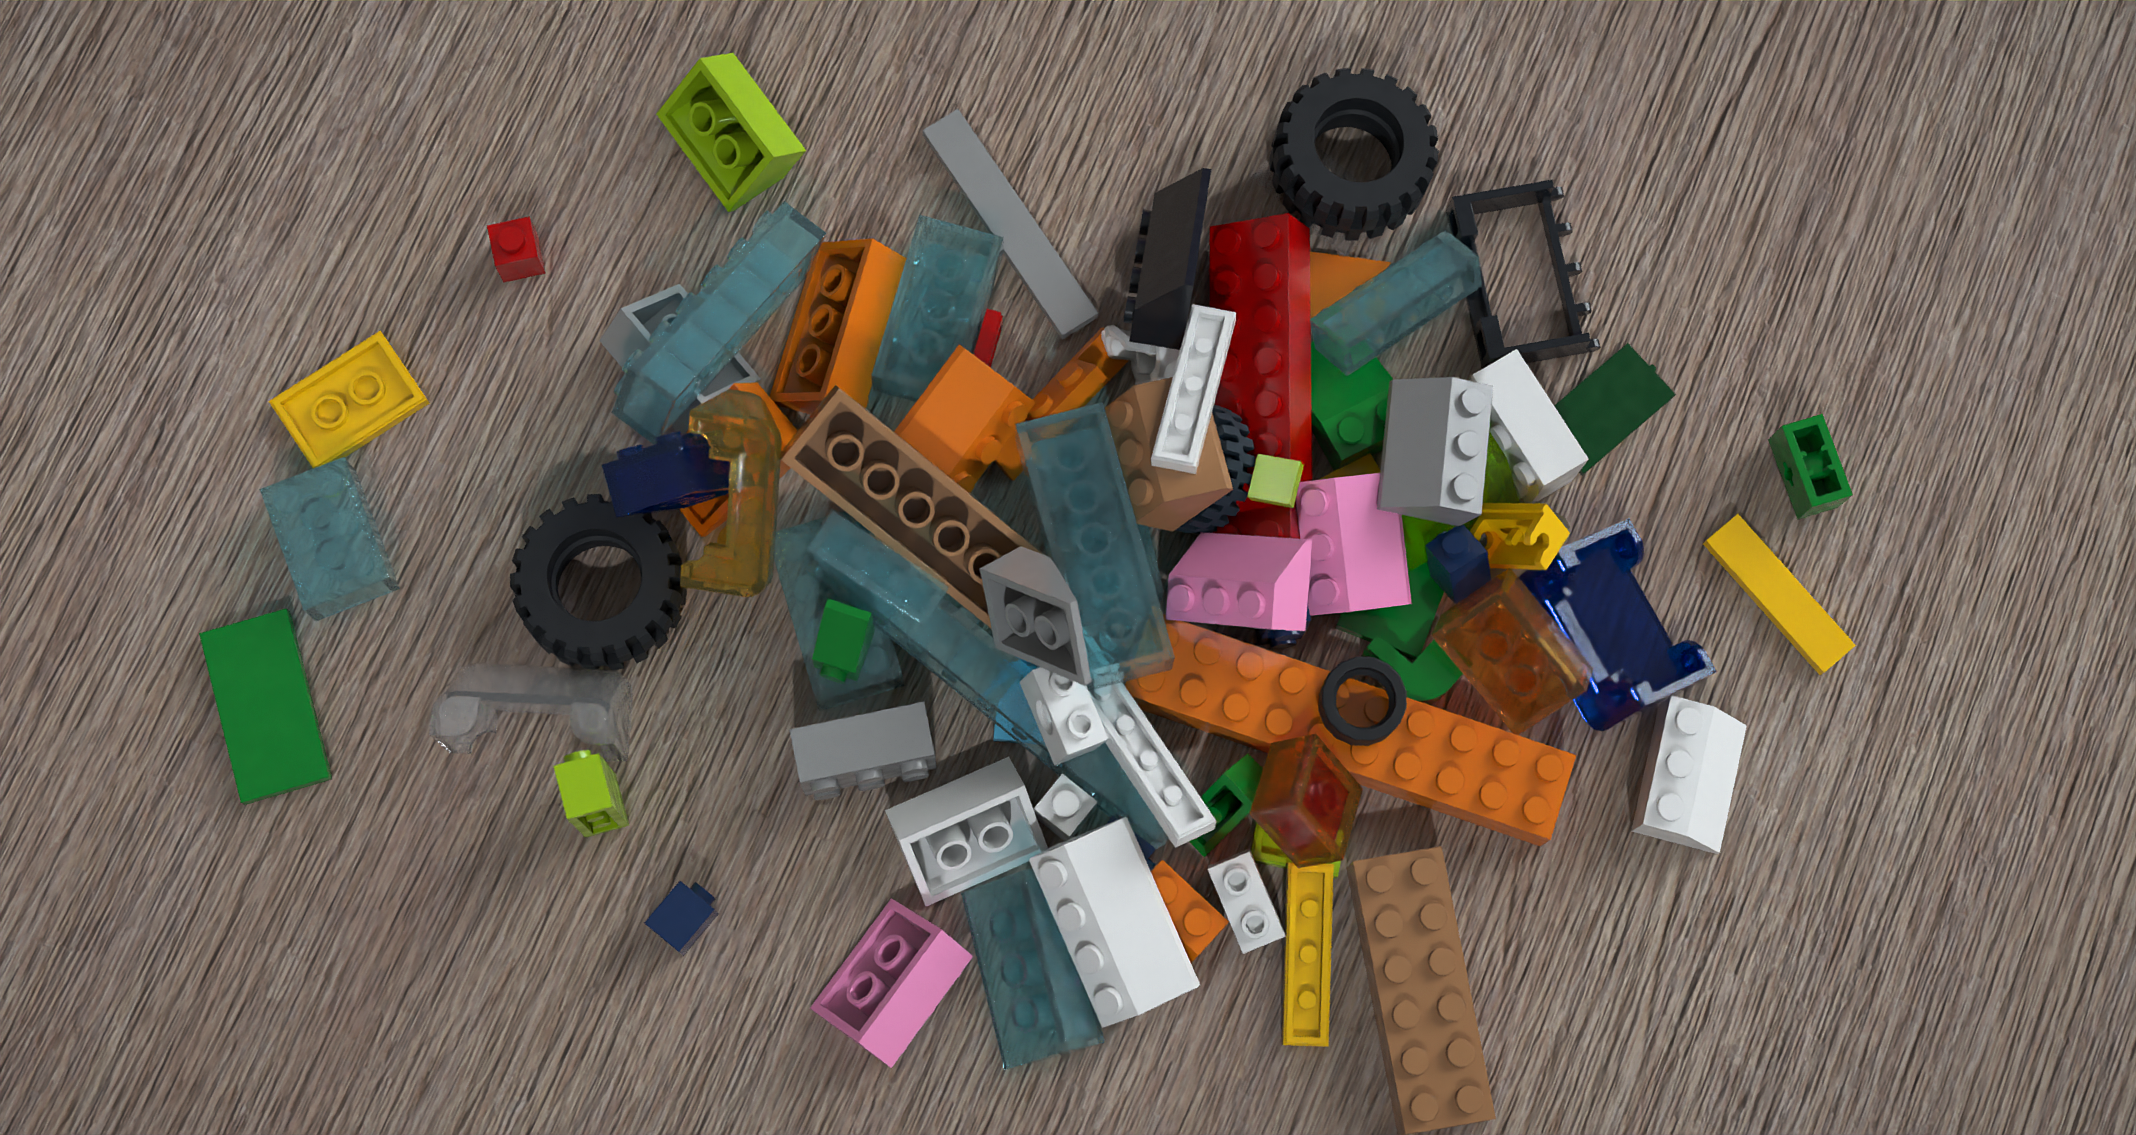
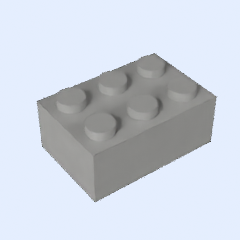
M924 702L789 729L801 787L805 796L814 795V800H825L840 796L841 788L858 785L859 791L877 789L885 786L884 779L902 776L903 782L924 779L929 776L928 770L936 769L935 752Z

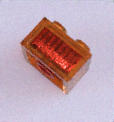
M1317 734L1273 742L1263 767L1250 815L1297 868L1343 861L1363 788Z

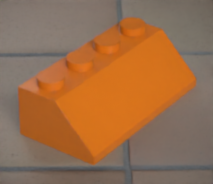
M873 238L816 244L769 396L777 406L812 414L831 389L837 385L866 409L875 373L880 365L881 353L887 333L892 325L893 313L899 293L904 285V277L909 259Z
M959 344L894 432L967 492L971 493L975 483L990 463L999 456L1002 447L1016 428L1025 421L1028 412L1036 402Z

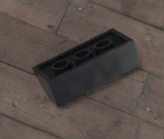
M1202 168L1154 193L1152 211L1143 209L1139 235L1147 236V239L1138 238L1134 263L1141 264L1142 268L1133 266L1129 293H1135L1137 297L1128 296L1123 321L1132 324L1129 342L1176 350L1181 349L1194 286L1211 169Z

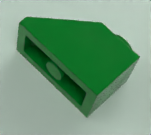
M827 599L812 657L814 667L821 669L819 673L821 677L840 684H845L846 678L858 681L875 633L871 612Z
M1249 753L1225 771L1201 796V799L1217 821L1214 830L1189 841L1203 857H1206L1279 786Z

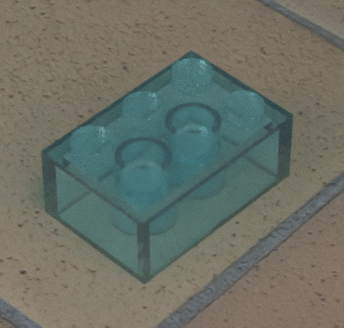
M345 457L260 489L302 607L315 621L400 589L356 470Z

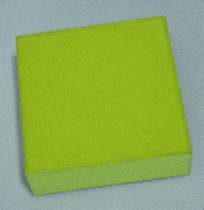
M1258 454L1247 497L1252 501L1294 508L1304 465L1301 461Z

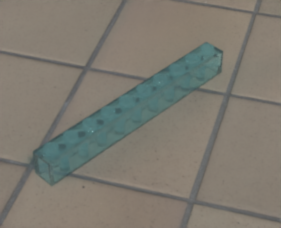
M845 517L812 556L805 569L850 606L871 612L873 623L877 628L1057 775L1061 776L1063 773L1098 801L1097 807L1110 818L1115 816L1117 819L1127 816L1132 830L1156 849L1165 845L1169 837L1105 742L1093 751L1054 766L1019 683L1032 670L1038 667L1033 664L1026 665L1018 657L996 649L994 638L979 626L980 622L974 614L963 607L956 608L944 598L945 593L939 586L929 579L925 578L922 580L909 569L910 564L893 550H885L874 541L875 536L859 522L855 521L852 523Z

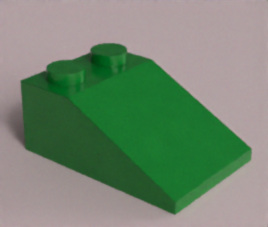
M1350 323L1311 342L1312 432L1334 471L1368 454L1374 455L1383 450L1389 382L1393 380Z

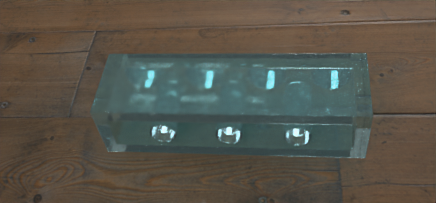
M1444 230L1311 318L1310 322L1315 349L1346 376L1350 375L1480 288L1482 281L1479 256L1448 231Z

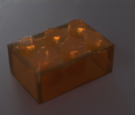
M1510 567L1441 614L1431 635L1511 732L1516 735L1523 733L1587 691L1594 670Z

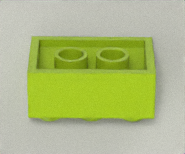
M734 53L699 58L656 113L728 212L735 211L783 179L806 152V149Z

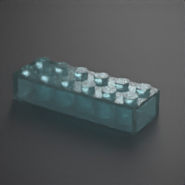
M785 201L773 214L768 210L763 213L752 229L754 233L748 241L743 237L740 238L730 250L727 256L729 261L722 268L718 264L715 265L704 278L701 284L704 288L697 296L690 292L676 309L675 314L678 316L671 323L666 320L661 322L649 339L651 345L644 352L640 349L635 350L625 362L622 371L626 374L613 391L618 397L611 413L655 445L806 278L826 232Z
M1103 402L1015 424V440L1047 556L1051 557L1077 599L1092 680L1091 683L1086 685L1088 691L1171 670L1175 656Z

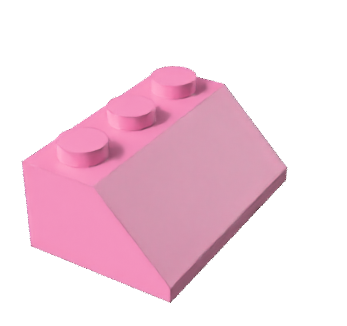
M1380 473L1299 483L1296 507L1300 539L1312 540L1308 589L1310 616L1412 604L1402 514L1377 510Z
M1201 532L1169 574L1165 620L1305 631L1312 540Z
M891 898L810 1009L892 1068L928 1017L934 1012L950 987L959 978L973 956L942 929Z

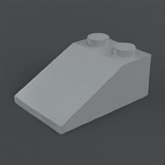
M1020 546L980 568L995 648L1084 686L1091 683L1077 599L1051 557Z

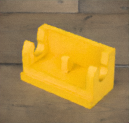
M1484 503L1482 505V515L1479 516L1470 530L1471 534L1478 541H1480L1483 533L1486 534L1487 544L1484 548L1488 552L1490 568L1547 570L1570 534L1547 503Z

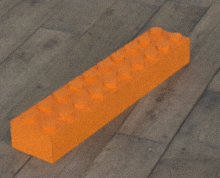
M1150 611L1125 687L1141 710L1540 847L1551 840L1576 759L1575 754L1408 697L1407 709L1401 723L1385 740L1370 746L1347 744L1336 739L1326 729L1318 712V695L1326 677L1331 671L1184 621L1165 620L1166 615ZM1349 678L1340 685L1337 691L1336 707L1340 716L1347 723L1356 727H1370L1378 724L1385 717L1389 708V697L1384 689Z

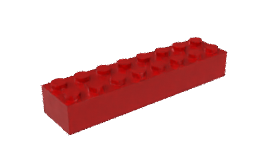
M1289 213L1210 226V307L1236 312V322L1214 405L1231 410L1232 413L1237 414L1243 419L1241 423L1247 425L1250 431L1246 437L1252 439L1254 443V449L1247 454L1255 456V463L1258 454L1301 461L1304 467L1300 482L1312 481L1310 228ZM1254 467L1247 468V473L1253 475ZM1244 483L1243 489L1248 492L1250 484ZM1248 497L1245 502L1236 501L1240 508L1236 516L1227 515L1229 523L1224 527L1217 526V531L1212 532L1217 534L1300 539L1296 500L1294 508L1252 501Z

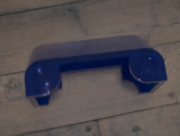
M1630 518L1561 547L1547 570H1527L1518 577L1515 583V595L1519 605L1583 719L1590 727L1597 731L1608 730L1717 672L1707 652L1697 642L1685 640L1673 645L1631 570L1643 560L1644 545Z

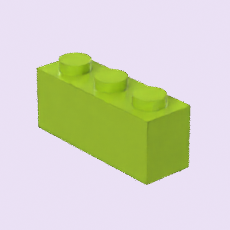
M590 750L573 752L563 757L564 763L553 766L566 818L585 838L629 826L617 776L599 753L591 755Z

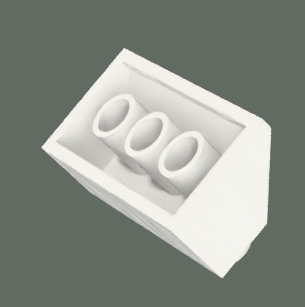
M1127 816L1055 844L1029 859L1102 1028L1138 1016L1200 986Z

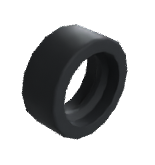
M1354 657L1340 662L1328 674L1318 695V712L1326 729L1336 739L1354 746H1370L1385 740L1401 723L1407 709V691L1400 675L1389 664L1374 657ZM1357 675L1369 676L1378 680L1385 688L1389 697V708L1385 717L1378 724L1370 727H1356L1347 723L1340 716L1336 707V694L1340 685L1347 679Z

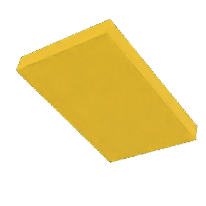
M381 330L269 400L282 423L318 475L430 404Z

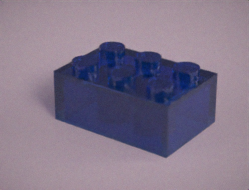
M716 429L703 433V430H697L683 435L679 431L655 438V445L643 448V445L624 448L616 452L617 460L602 464L616 517L682 510L757 485L742 434L725 435L724 429Z

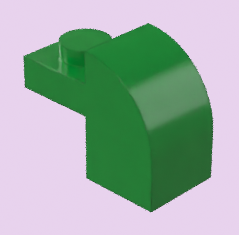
M1379 634L1361 655L1362 657H1374L1389 664L1400 675L1407 691V697L1428 705H1432L1441 699L1469 668L1436 638L1433 639L1413 663L1408 661Z

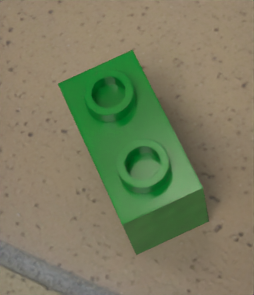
M1823 414L1783 425L1768 439L1797 520L1836 509L1853 496Z

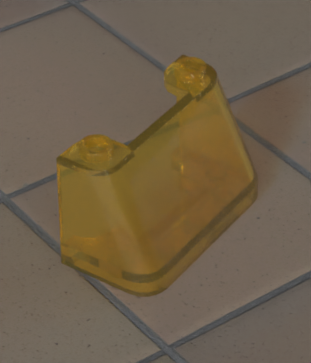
M728 389L691 409L689 413L688 433H699L707 439L711 447L709 449L710 459L730 461L727 525L720 531L717 543L710 542L704 546V554L700 559L688 560L681 565L680 587L741 597H753L769 586L774 573L782 440L781 433L765 401L761 397L751 392Z

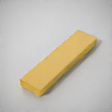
M1739 514L1735 515L1703 543L1707 550L1819 675L1825 673L1856 646Z
M1287 863L1282 1045L1329 1047L1334 864Z

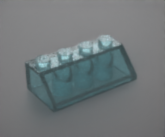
M1033 869L1022 870L962 892L961 896L1004 1070L1070 1054L1105 1043L1099 1019Z

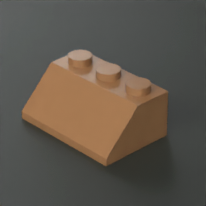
M1170 377L1134 385L1107 405L1105 411L1134 523L1173 532L1232 491L1233 486L1213 413L1211 414L1196 474L1152 466L1151 456L1173 378Z

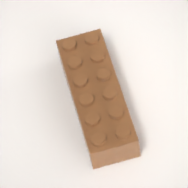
M837 385L831 389L778 454L785 464L990 628L991 623L980 568L1020 546L1043 554Z
M1442 846L1352 861L1346 869L1397 1134L1409 1135L1496 1119Z

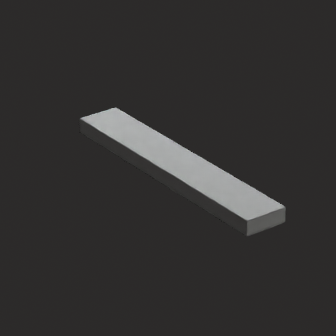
M960 110L953 111L923 129V137L1060 338L1063 340L1097 319V310Z

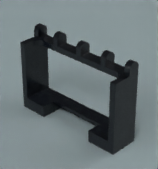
M1553 180L1453 196L1447 207L1446 215L1482 369L1516 349L1526 363L1594 352L1601 348L1599 339H1590L1589 333L1582 334L1578 317L1590 314L1592 309L1589 302L1579 304L1574 302L1569 277L1582 273V267L1579 262L1565 264L1559 237L1567 236L1573 230L1569 222L1560 224L1555 222L1551 201L1562 199L1564 192L1562 187H1554ZM1538 204L1569 336L1504 347L1498 316H1492L1477 253L1475 240L1478 236V230L1474 215Z

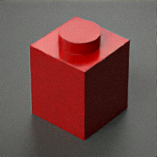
M530 216L487 225L494 264L503 283L546 274L538 234Z

